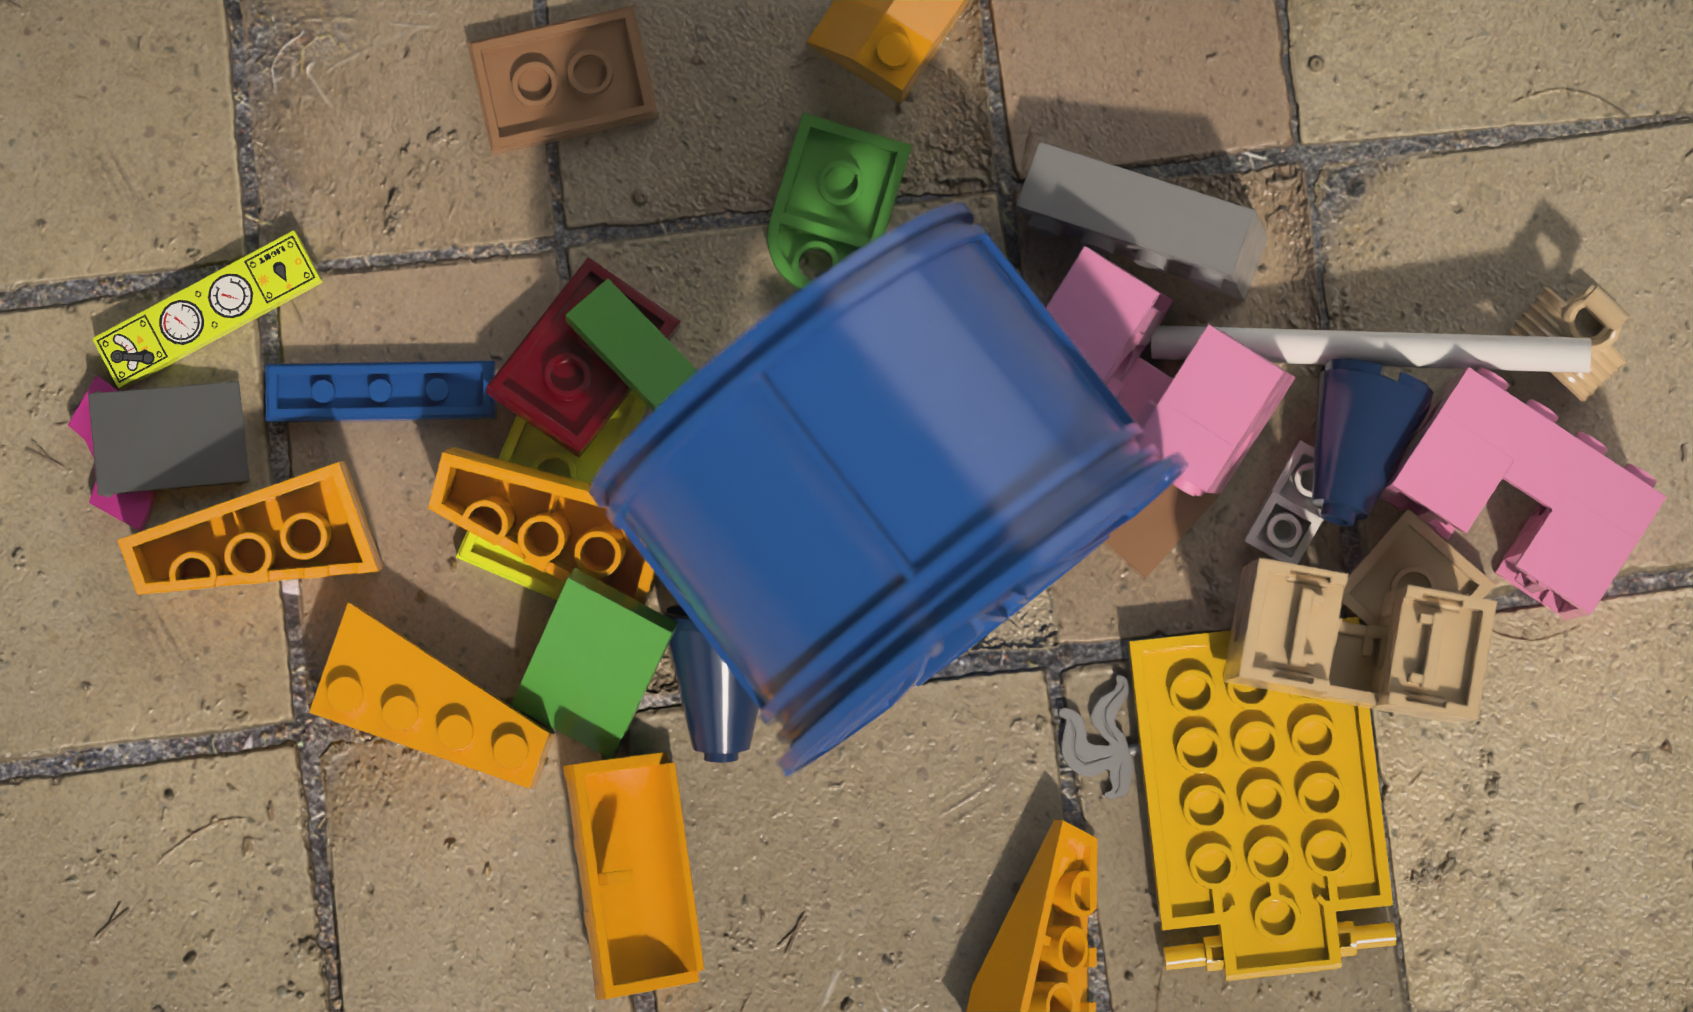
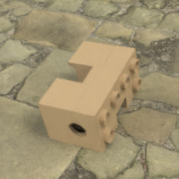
M1258 558L1242 568L1223 682L1448 723L1478 720L1497 601L1406 585L1385 593L1380 626L1373 624L1364 626L1342 622V619L1339 618L1343 590L1347 586L1348 574L1263 558Z

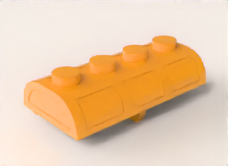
M667 752L563 766L565 781L567 782L574 833L573 841L575 853L577 854L584 905V921L587 927L594 977L595 999L605 1000L700 982L698 972L705 970L676 762L668 761Z

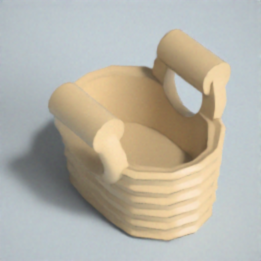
M1593 284L1584 292L1571 296L1566 301L1562 300L1550 288L1543 287V292L1536 296L1534 303L1529 304V309L1526 312H1522V317L1514 321V326L1509 328L1507 333L1510 336L1591 338L1590 373L1550 372L1584 403L1587 402L1590 395H1595L1597 388H1603V383L1606 380H1611L1614 373H1619V369L1627 365L1626 358L1612 345L1618 339L1621 326L1630 317V314L1599 286L1595 287ZM1585 308L1603 325L1598 334L1592 337H1583L1578 333L1574 321L1579 310Z

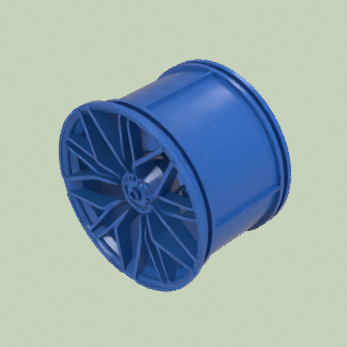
M961 202L937 207L888 232L830 269L764 317L702 367L653 411L609 457L590 487L591 497L599 507L607 508L606 516L616 529H622L761 710L759 716L767 726L777 722L782 725L783 728L777 733L776 739L782 746L788 744L789 749L776 764L786 777L797 773L824 756L890 709L913 687L921 686L1108 540L1110 538L1109 534L1139 514L1189 467V463L1180 452H1176L1163 460H1158L1157 457L1160 452L1154 444L1143 449L1139 446L1138 443L1145 435L1144 431L1133 420L993 242L983 226L973 224L974 215Z

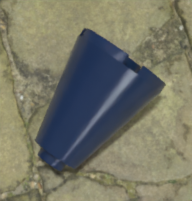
M1349 358L1327 360L1326 366H1322L1318 377L1312 504L1321 509L1320 517L1336 525L1351 527L1354 525L1355 520H1365L1369 517L1431 408L1434 392L1427 384L1417 378L1400 372L1397 382L1380 374L1383 365Z
M680 605L670 606L666 608L667 612H664V615L679 624L668 647L692 748L695 751L703 752L704 760L708 762L727 763L737 761L739 759V752L750 749L759 708Z

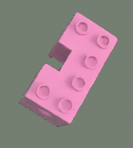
M1084 246L1046 309L1133 420L1144 431L1145 435L1138 443L1139 446L1143 449L1154 444L1160 452L1157 457L1158 460H1163L1176 452H1180L1189 463L1187 470L1173 485L1191 496L1196 494L1202 497L1205 492L1221 494L1296 377L1209 324L1175 378L1173 379L1140 358V355L1175 301L1106 257Z
M1468 367L1446 383L1429 409L1379 498L1400 512L1410 509L1445 541H1448L1456 528L1464 534L1468 532L1501 479H1504L1539 502V504L1494 573L1565 620L1591 615L1667 496L1654 488L1657 481L1644 470L1632 464H1626L1622 468L1604 456L1608 449L1592 436L1580 431L1573 436L1555 424L1558 416L1543 404L1531 399L1525 404L1506 392L1509 384L1499 375L1483 367H1480L1477 372Z

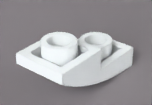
M1301 440L1296 444L1244 539L1245 542L1275 559L1296 565L1299 563L1323 521L1320 517L1321 509L1312 504L1315 448Z

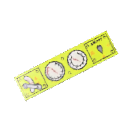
M293 230L93 337L92 340L118 389L123 391L322 284L323 281L298 234Z

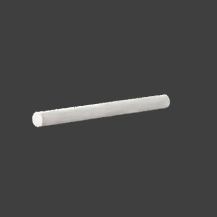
M1159 325L1151 338L1152 359L1186 360L1206 327ZM1214 327L1219 331L1225 332L1272 363L1326 365L1327 360L1349 358L1383 365L1382 367L1467 369L1468 367L1479 369L1483 367L1488 370L1590 373L1591 338Z

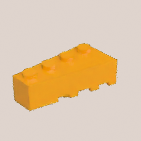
M349 602L309 711L311 714L529 789H536L555 735L404 635L387 626L361 607Z

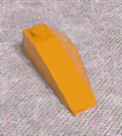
M834 0L807 40V44L902 104L970 0Z
M1053 820L972 984L966 1012H1096V1002L1087 1001L1088 967H1097V947H1088V916L1097 909L1098 838L1064 820Z

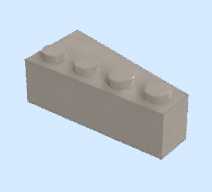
M1042 142L1038 145L1016 204L1024 218L1029 221L1027 227L1039 234L1059 238L1061 233L1081 240L1080 244L1097 253L1112 256L1114 252L1133 259L1136 264L1159 273L1167 272L1204 288L1216 290L1242 301L1246 300L1268 241L1267 234L1256 210Z

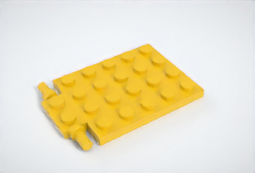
M1359 617L1341 618L1342 622L1359 624ZM1232 630L1127 642L1160 930L1217 924L1219 935L1202 937V943L1163 947L1165 970L1205 966L1206 972L1223 970L1224 980L1234 981L1340 969L1342 966L1341 957L1357 955V949L1396 945V931L1393 922L1354 926L1353 921L1337 922L1336 919L1337 911L1393 905L1370 708L1223 682Z

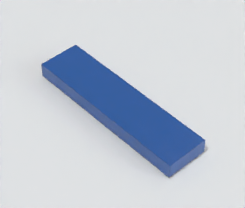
M496 362L266 364V421L268 423L497 420V401L486 394V386L496 375Z

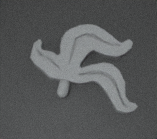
M1117 675L1115 678L1116 686L1114 690L1100 697L1093 707L1090 716L1092 725L1109 742L1108 746L1093 745L1087 741L1083 718L1076 711L1063 708L1058 712V715L1066 721L1061 743L1063 760L1068 767L1083 777L1096 776L1108 770L1112 788L1110 791L1105 792L1103 796L1110 800L1127 794L1134 770L1131 756L1140 754L1139 742L1128 745L1125 735L1115 724L1117 712L1131 692L1128 680L1121 675Z

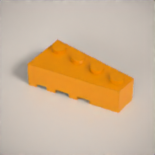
M451 447L442 452L428 506L429 510L493 545L497 544L522 558L523 562L541 572L545 571L565 583L574 568H577L649 607L657 574L622 529H616L606 516L607 508L599 507L591 497L590 483L456 447Z
M345 460L117 540L137 595L379 572L384 568Z

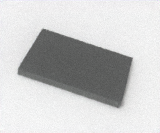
M227 380L223 383L104 393L96 391L88 394L98 496L111 497L117 494L249 483L239 381Z

